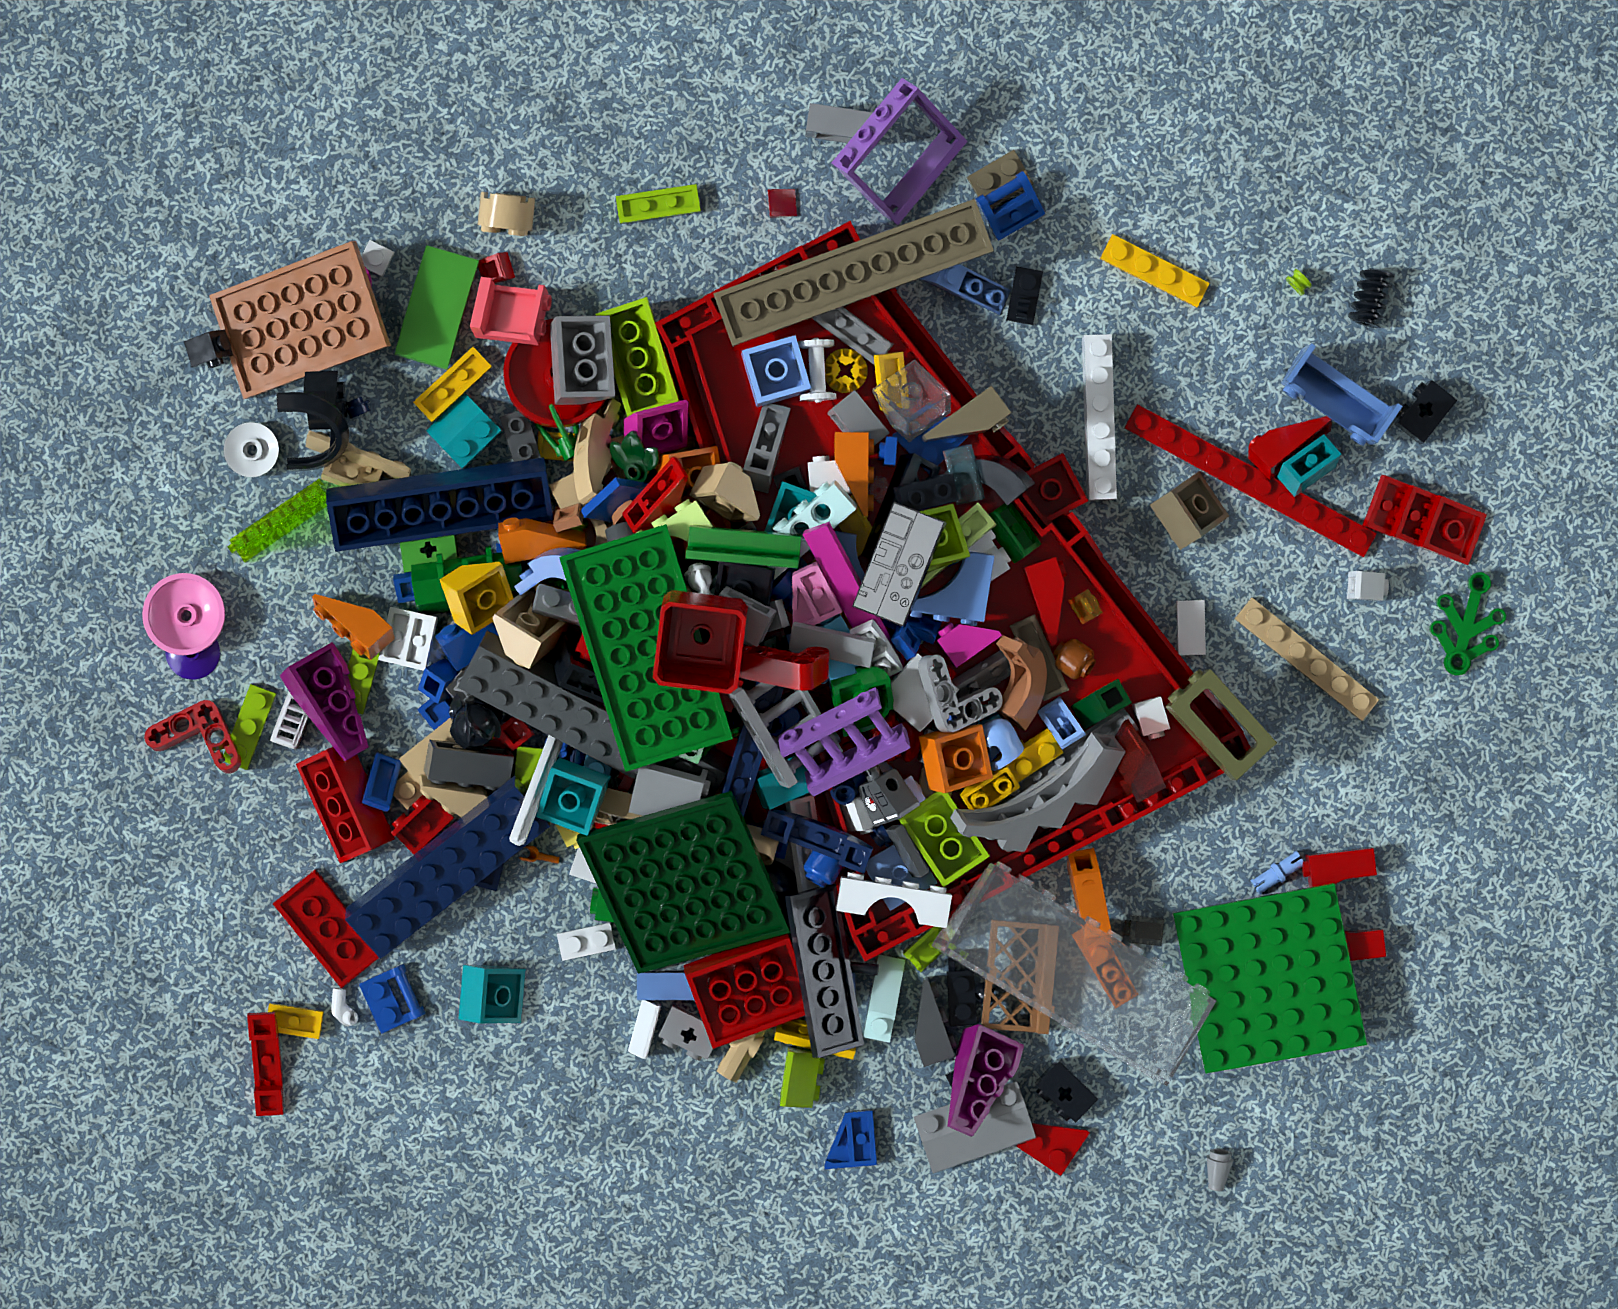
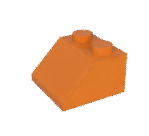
M969 725L956 732H941L937 730L919 736L929 790L948 793L993 778L983 725Z

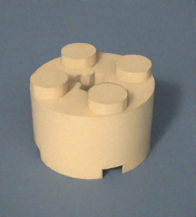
M481 192L477 225H481V231L497 233L502 228L508 229L509 235L527 236L528 231H532L536 198L530 197L528 202H526V196L490 193V198H488V192Z

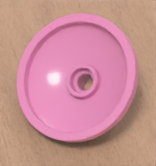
M190 573L173 574L160 580L148 593L142 612L143 624L149 638L162 650L175 655H193L207 649L219 637L225 622V606L219 591L206 579ZM186 611H190L192 614L189 621L183 620V613Z

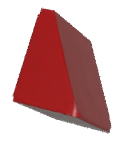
M768 189L770 218L797 216L795 189Z
M508 252L496 253L479 260L478 268L481 277L492 278L494 284L515 278Z

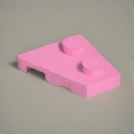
M817 561L792 573L793 623L799 622L814 626L843 612Z

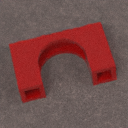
M1372 847L1305 854L1306 861L1302 865L1303 877H1308L1309 887L1335 883L1336 885L1345 879L1377 875L1374 848ZM1383 929L1345 931L1351 961L1386 957Z

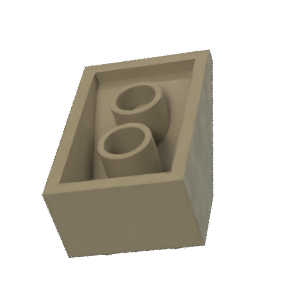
M990 386L924 434L922 440L930 442L984 433L989 429H992L995 433L1009 422L1007 416L1011 414V411L995 389Z

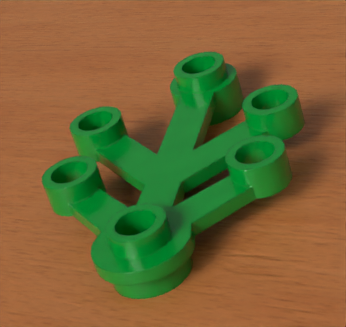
M1483 572L1473 573L1468 578L1467 585L1470 589V594L1463 620L1453 605L1454 600L1450 595L1442 594L1436 600L1437 607L1444 611L1458 635L1456 646H1454L1446 633L1447 627L1444 622L1439 620L1433 621L1429 626L1430 633L1437 637L1446 653L1443 664L1446 671L1452 675L1459 676L1465 674L1470 669L1471 660L1487 651H1494L1499 646V640L1495 635H1486L1482 639V643L1467 650L1469 639L1493 625L1504 623L1506 620L1505 611L1495 608L1490 611L1487 617L1474 623L1481 594L1487 592L1491 586L1490 577ZM1476 578H1480L1483 581V586L1479 589L1473 584ZM1443 597H1447L1450 601L1449 606L1446 608L1440 604ZM1496 611L1502 614V619L1499 622L1493 619V614ZM1437 623L1443 627L1440 634H1436L1433 630L1434 625ZM1490 637L1495 640V645L1492 648L1486 646V640ZM1455 657H1460L1462 660L1461 666L1455 667L1452 664V660Z

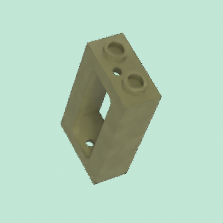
M1199 669L1189 677L1188 681L1190 684L1185 689L1178 688L1168 697L1170 702L1165 707L1231 780H1238L1277 742L1211 669H1205L1204 671ZM1205 689H1209L1256 741L1238 760L1190 708V703Z

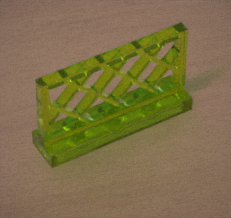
M320 478L231 538L229 540L231 544L227 546L230 552L240 555L244 563H246L327 507V488Z

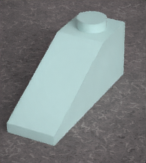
M879 954L877 960L879 972L878 975H874L862 1035L865 1038L890 1043L905 960Z

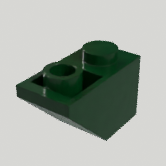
M1116 679L1073 704L1071 708L1083 729L1086 730L1131 705L1132 702L1120 680Z

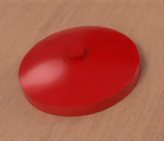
M553 319L546 320L545 335L540 337L539 345L512 342L504 361L503 376L505 388L513 405L529 420L543 426L558 428L549 409V405L553 404L564 427H571L584 422L597 413L607 399L579 405H555L550 323Z

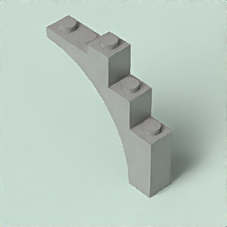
M1091 732L1073 759L1052 779L1034 791L994 807L974 810L955 809L950 818L958 828V832L966 837L977 836L989 840L995 839L998 842V846L1007 852H1025L1038 826L1061 829L1074 803L1080 805L1098 804L1123 758L1125 750L1113 735Z

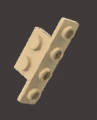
M309 430L306 438V447L322 453L330 448V437L323 432ZM348 442L344 453L335 462L325 466L321 479L338 486H348L380 481L382 476L389 479L410 477L412 469L400 461L385 459L376 452L361 450Z

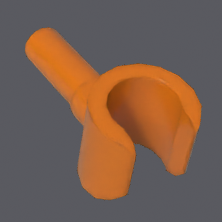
M526 845L524 848L530 850V856L528 858L519 857L520 860L525 862L543 860L559 863V857L543 854L536 847Z

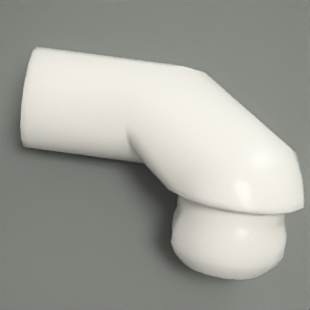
M333 988L332 1015L345 1026L355 1025L358 1021V1015L346 1004V989Z

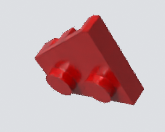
M1032 1123L1036 1138L1015 1146L1061 1176L1090 1132L1086 1129Z

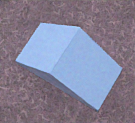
M1060 696L1037 711L1062 750L1086 735Z

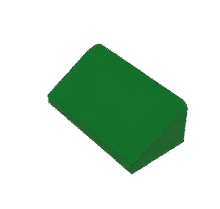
M1004 503L989 514L997 524L991 530L1013 563L1018 562L1041 545V542L1013 503L1009 505Z

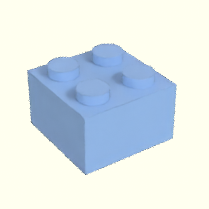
M796 335L742 350L741 356L756 407L810 392L811 386Z

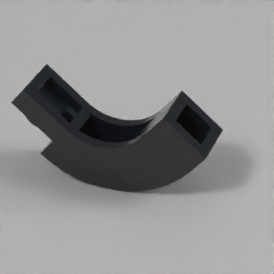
M994 455L973 456L945 471V473L953 474L957 493L967 484L982 483L994 489L1007 505L1017 500L1035 484L1031 477L1017 464L1006 458Z

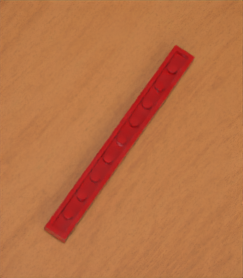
M1136 404L1124 427L1127 431L1362 558L1366 555L1377 534L1303 493L1294 497L1281 481L1275 478L1269 480L1259 469Z

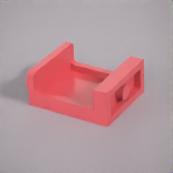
M481 277L470 329L475 338L539 345L540 337L544 336L546 332V320L544 319L546 311H550L552 297L549 295L545 285L539 284L538 290L495 285L492 278Z

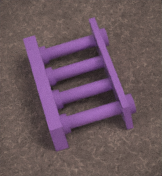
M876 687L862 692L857 697L778 736L780 753L783 758L795 753L807 768V771H805L807 788L813 797L911 748L908 733L903 724L901 723L891 728L878 711L882 707ZM867 715L881 733L869 740L864 738L853 723ZM842 728L845 729L856 744L855 747L843 753L829 736ZM818 740L832 757L817 765L805 749L806 746Z

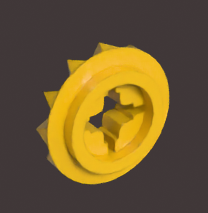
M839 349L831 353L825 361V380L835 391L841 393L853 392L859 389L866 380L867 364L862 355L853 349ZM837 361L845 366L853 362L855 363L850 370L854 380L846 375L836 379L841 371Z

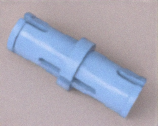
M1294 851L1293 854L1278 864L1274 862L1270 865L1271 868L1250 880L1254 887L1265 882L1256 888L1259 895L1276 883L1285 882L1287 876L1302 867L1304 862L1302 858L1291 864L1300 858L1297 851Z

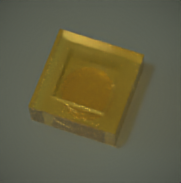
M1089 589L1068 600L1082 624L1103 613L1099 607L1098 600L1090 593Z

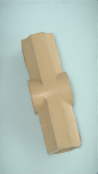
M766 1030L729 1043L730 1047L716 1072L737 1083L750 1058L755 1056L764 1040L763 1035Z

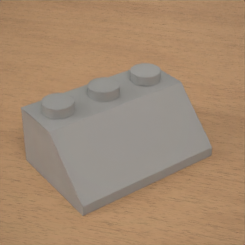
M555 316L550 323L555 405H579L614 398L615 385L610 316Z

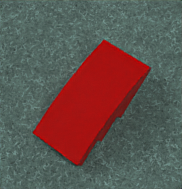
M1381 475L1362 526L1456 562L1469 565L1487 514L1444 496L1433 494L1414 485H1408L1387 475Z

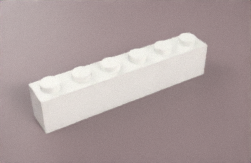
M1112 334L1084 335L1082 337L1087 499L1088 501L1117 499Z

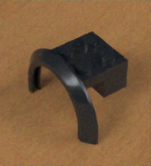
M338 371L305 372L304 393L282 392L276 394L278 412L307 413L309 430L331 429L329 449L311 457L287 458L286 467L288 471H307L323 468L335 462L346 450L349 442V426L345 419L348 416L347 401H342V398H345L344 382H339Z

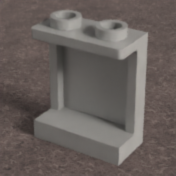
M655 764L640 767L636 777L629 812L644 816L701 800L702 796L707 797L711 781L706 780L708 770L703 769L701 775L697 776Z

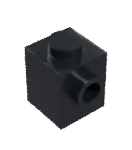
M225 329L206 332L184 341L191 367L207 365L208 368H214L223 365V359L233 356L230 340Z

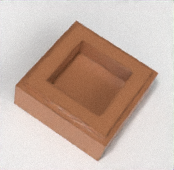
M581 503L556 510L553 522L556 532L582 525L584 516L581 512L583 508Z

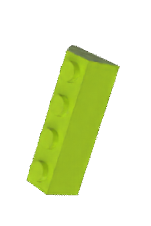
M648 297L596 313V316H610L613 371L627 417L635 412L680 401L662 341L655 325Z

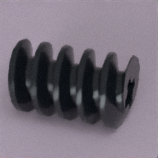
M1373 268L1361 270L1360 276L1365 280L1357 281V287L1362 291L1354 292V297L1359 301L1351 303V307L1357 312H1350L1348 318L1363 326L1381 328L1374 321L1383 320L1384 318L1377 313V310L1386 309L1387 306L1382 304L1380 299H1389V295L1384 293L1383 289L1392 288V285L1386 281V278H1394L1395 274Z

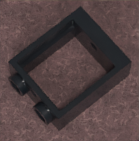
M563 632L551 653L558 686L604 703L592 662L580 658L581 653L575 651L580 638Z

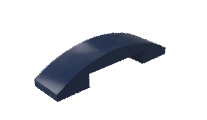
M770 809L768 811L760 834L787 844L789 841L839 860V865L862 874L866 871L873 851V847L836 827L799 814L777 809Z

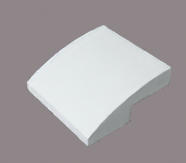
M390 607L387 623L393 628L395 639L380 652L378 660L424 671L428 667L438 617Z
M916 654L898 675H894L890 681L894 699L893 710L921 732L933 720V716L918 670V664L922 657ZM953 684L954 691L956 694L959 691V689ZM941 686L937 689V697L940 701L944 698V690Z

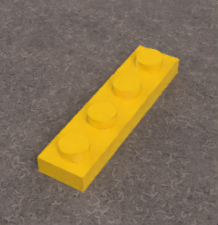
M1114 234L1111 235L1100 257V260L1196 308L1199 306L1210 284Z

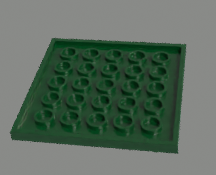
M732 791L591 830L588 836L581 833L577 835L576 841L638 974L791 933L788 917Z

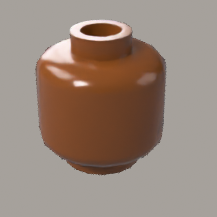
M1070 639L1066 643L1062 641L1053 654L1056 657L1055 667L1072 679L1086 678L1096 663L1094 651L1077 639Z

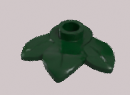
M634 430L624 437L622 443L613 441L610 444L612 459L617 466L624 470L628 480L645 482L651 470L656 468L659 463L658 448H645Z

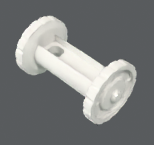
M813 338L812 340L798 341L799 348L808 349L811 386L810 393L800 395V401L821 403L824 400L837 399L836 393L826 392L824 348L834 346V340Z

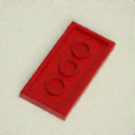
M316 869L273 903L275 908L340 988H343L379 958L345 921L347 907Z

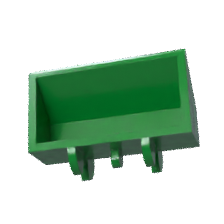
M487 546L485 547V555L443 560L442 553L436 554V562L411 565L412 587L418 612L426 615L451 612L439 579L462 565L500 562L503 565L513 598H515L519 593L514 586L522 581L520 575L524 573L522 561L505 564L503 553H492V547Z

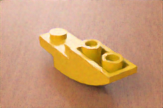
M1045 729L1026 743L1020 740L1024 746L1021 755L1001 769L992 771V779L965 787L960 796L968 809L992 807L1019 789L1020 785L1018 783L1063 754L1064 752L1049 729ZM1000 754L992 762L999 761L1002 758V754Z

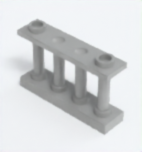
M761 682L749 691L738 687L731 694H727L779 784L787 788L792 787L798 783L794 776L796 769L802 766L803 763L797 755L791 760L783 758L780 753L778 736L771 737L767 730V727H769L768 723L799 702H801L808 716L789 729H793L821 715V712L808 690L793 689L794 693L763 714L757 713L753 706L755 699L776 685ZM837 732L830 734L829 736L840 751L843 752L839 745L841 739ZM817 741L806 750L813 758L824 751L825 748L820 741Z

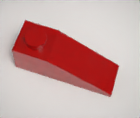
M1324 416L1272 429L1262 436L1258 435L1249 444L1248 459L1269 480H1272L1278 475L1285 461L1323 434L1326 436L1331 432L1332 420Z
M673 456L622 513L633 533H637L641 529L643 531L654 528L651 524L653 521L664 514L667 518H670L676 513L675 507L680 502L688 480V475L677 457Z
M1054 557L1023 568L1049 646L1056 645L1065 585L1063 578L1067 577L1063 561L1058 562L1057 558Z

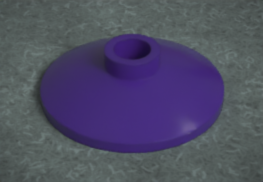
M216 639L211 646L204 651L196 653L193 658H190L188 655H175L165 651L166 660L169 667L178 676L190 680L201 679L209 675L216 668L220 658V646Z

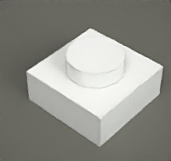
M369 240L361 257L364 266L368 270L383 277L395 252Z

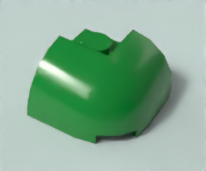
M858 666L855 667L856 674L830 680L834 708L857 697L860 693L876 687L882 707L878 710L880 714L885 718L890 709L893 710L894 699L890 677L881 668L871 666L870 668ZM868 715L853 722L860 732L876 728ZM842 728L843 737L849 736L845 729Z

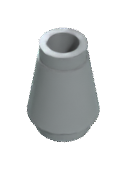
M1211 1149L1210 1155L1206 1156L1209 1189L1214 1191L1224 1190L1234 1161L1231 1158L1232 1153L1230 1151Z

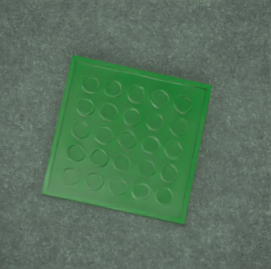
M1335 883L1173 913L1205 1074L1367 1045Z

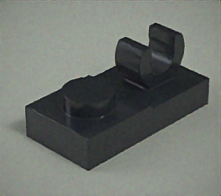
M1016 266L1006 321L1033 326L1043 271Z

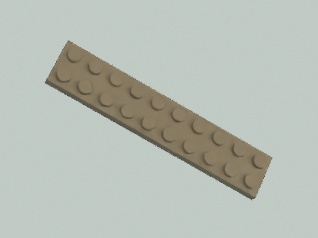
M972 199L716 292L714 297L733 347L994 252L976 200Z

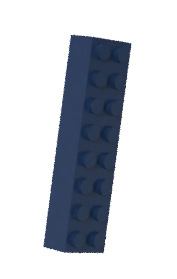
M544 457L326 489V504L335 552L497 529L498 523L508 518H528L540 522L553 520Z
M514 776L346 908L345 921L375 954L382 959L550 827V822L535 816L525 844L517 846L510 842L509 837L527 793L525 786Z

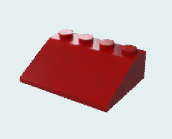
M788 933L721 951L683 965L686 979L713 1049L805 1016L794 948Z

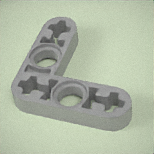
M926 655L920 659L918 664L920 678L935 725L939 731L956 732L997 712L1001 708L1003 702L1002 694L994 687L981 688L957 700L944 658L940 655ZM940 686L944 690L942 701L937 697V689ZM989 698L991 699L990 701H988V704H981V701H986ZM968 702L973 709L970 717L965 713V706ZM949 715H956L957 718L949 720L947 724V719H949Z

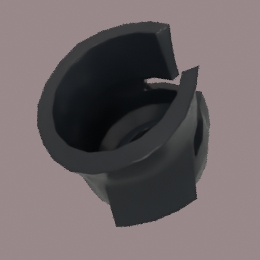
M456 694L449 708V715L452 721L450 734L455 742L466 749L467 746H483L494 737L500 738V721L503 711L476 697L474 698V703L479 705L466 703L463 707L460 696Z

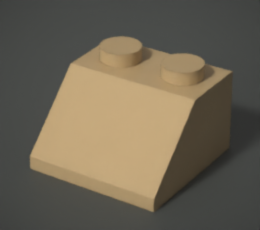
M728 462L702 468L689 496L731 523L755 521L760 517L751 478L742 472L743 468L741 466Z

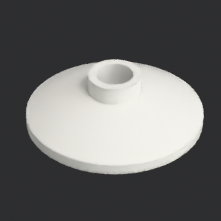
M249 422L238 425L228 434L224 444L226 462L233 471L245 477L264 475L273 468L279 455V445L275 435L269 428L259 423ZM251 445H255L258 449L257 453L253 456L249 455L247 451Z

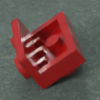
M424 795L412 804V807L415 809L408 816L403 813L392 823L395 829L391 834L394 837L396 836L413 855L428 844L455 818L443 809L440 802L435 799L429 800Z

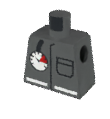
M876 765L863 772L867 781L858 786V792L874 827L900 819L920 806V803L895 768L882 772L879 765Z

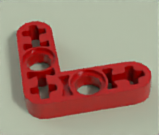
M210 700L200 701L150 726L145 732L144 739L146 744L154 751L159 752L201 732L215 765L222 772L231 774L236 772L241 766V756L222 713L217 705ZM205 708L211 711L210 717L214 724L210 725L209 721L203 716ZM182 719H187L189 721L188 729L185 732H177L176 724ZM169 726L170 731L174 734L173 737L168 734L169 731L166 727ZM222 730L224 732L223 740L219 743H212V733ZM157 732L163 735L160 737L161 742L158 744L153 741L156 739L155 734ZM222 749H225L226 753L233 757L230 759L231 764L228 766L223 763L225 757L220 751Z

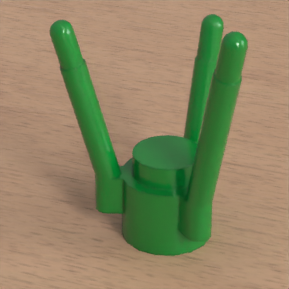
M550 404L549 409L562 435V438L558 439L559 445L542 425L535 423V427L554 449L557 457L562 456L564 461L574 458L579 425L573 426L575 438L572 433L567 434L554 405Z

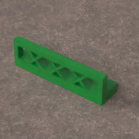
M690 525L686 558L798 568L802 535Z

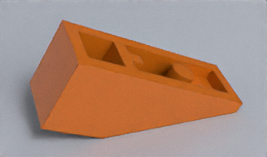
M508 518L498 523V536L505 564L534 559L541 553L555 548L586 549V534L582 531L566 529L556 532L553 524L528 518Z

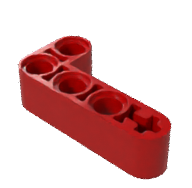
M743 644L739 678L801 691L812 690L829 678V650L824 647L814 646L808 647L800 653H794L760 645L756 647Z

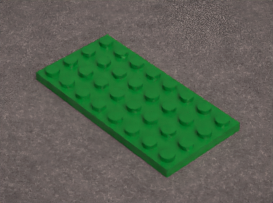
M667 524L559 557L625 772L733 739L719 693L661 686L653 678L660 612L664 595L671 590L687 592ZM697 629L694 632V638L698 642H703L700 630Z

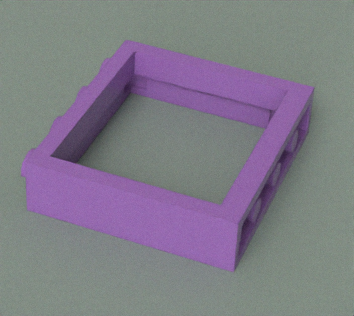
M901 78L832 161V164L883 216L898 225L967 143V140L918 87ZM913 101L941 132L882 201L854 171ZM897 207L898 209L893 213V209Z

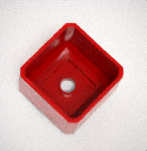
M671 590L664 595L653 678L658 685L731 694L738 688L748 606L743 599ZM704 628L710 633L709 640L698 642L694 638V632L697 629Z

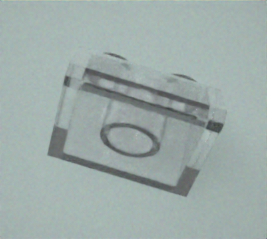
M913 360L873 388V394L890 425L908 442L951 413V393L916 360Z

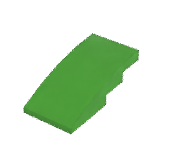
M426 245L395 350L396 356L448 370L462 326L463 316L471 294V287L478 269L479 260Z

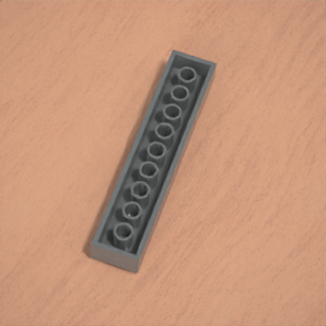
M487 630L457 688L636 780L639 768L625 772L605 704L558 686L554 665L544 659H540L530 669L517 665L513 659L505 655L499 636ZM712 747L698 764L679 756L653 764L697 776L701 775L703 769L708 770L706 780L711 781L707 797L702 796V799L715 795L728 772L732 757Z

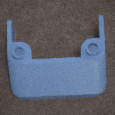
M1312 343L1302 348L1281 382L1284 386L1282 391L1295 400L1297 397L1301 398L1352 433L1350 438L1359 445L1364 446L1366 443L1369 445L1378 443L1403 406L1399 403L1388 406L1312 353L1316 347Z

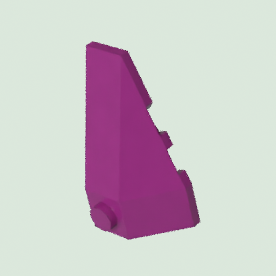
M331 642L287 667L281 673L280 678L302 710L343 760L347 761L369 746L361 716L358 715L354 700L356 696L354 689L352 690L350 685L348 666L335 644Z
M980 1024L963 1029L955 1057L947 1127L970 1137L974 1136L990 1112V1107L1004 1091L1003 1088L1008 1080L1017 1072L1024 1044Z

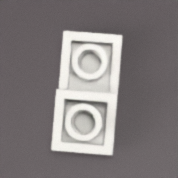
M873 619L850 629V634L876 639L871 666L883 669L889 676L902 671L903 666L894 648Z

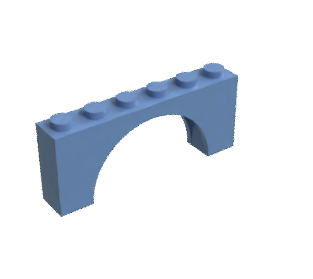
M835 531L862 582L865 573L857 557V535ZM969 551L970 557L962 560L958 571L946 585L931 594L917 597L910 616L922 618L923 613L933 614L934 620L949 622L950 617L960 618L961 624L977 626L978 621L984 622L994 555Z

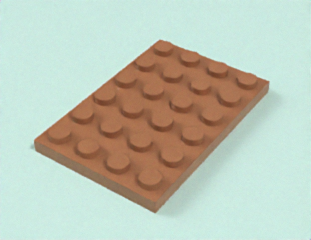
M350 241L209 295L220 330L225 329L230 340L233 354L230 360L243 399H249L303 379L305 372L325 371L391 346L356 241Z

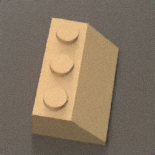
M532 588L522 595H517L493 616L505 655L513 659L517 665L528 669L555 648L562 633H566L570 626V623L533 613L532 607L536 591Z

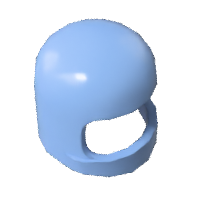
M996 718L983 724L986 745L989 747L988 755L992 771L1001 769L1021 755L1024 746L1008 720ZM1001 752L1002 758L999 761L992 762L994 757Z

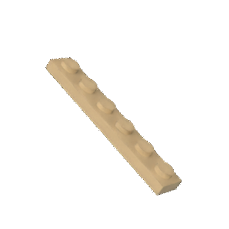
M1250 598L1234 618L1359 720L1363 721L1379 701L1377 697L1255 599Z

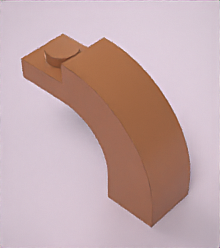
M1002 635L996 644L1008 659L1011 674L1007 689L1002 695V706L997 713L1002 719L1008 720L1012 726L1026 731L1034 719L1044 696L1047 680L1046 662L1040 649L1026 644L1017 637L1011 639Z

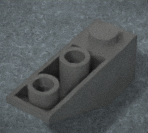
M927 977L923 978L914 1036L924 1067L955 1057L953 1050L958 1048L953 1033L947 1034L944 1024L948 1023L944 1007L938 1009L935 998L940 997L934 981L929 983Z

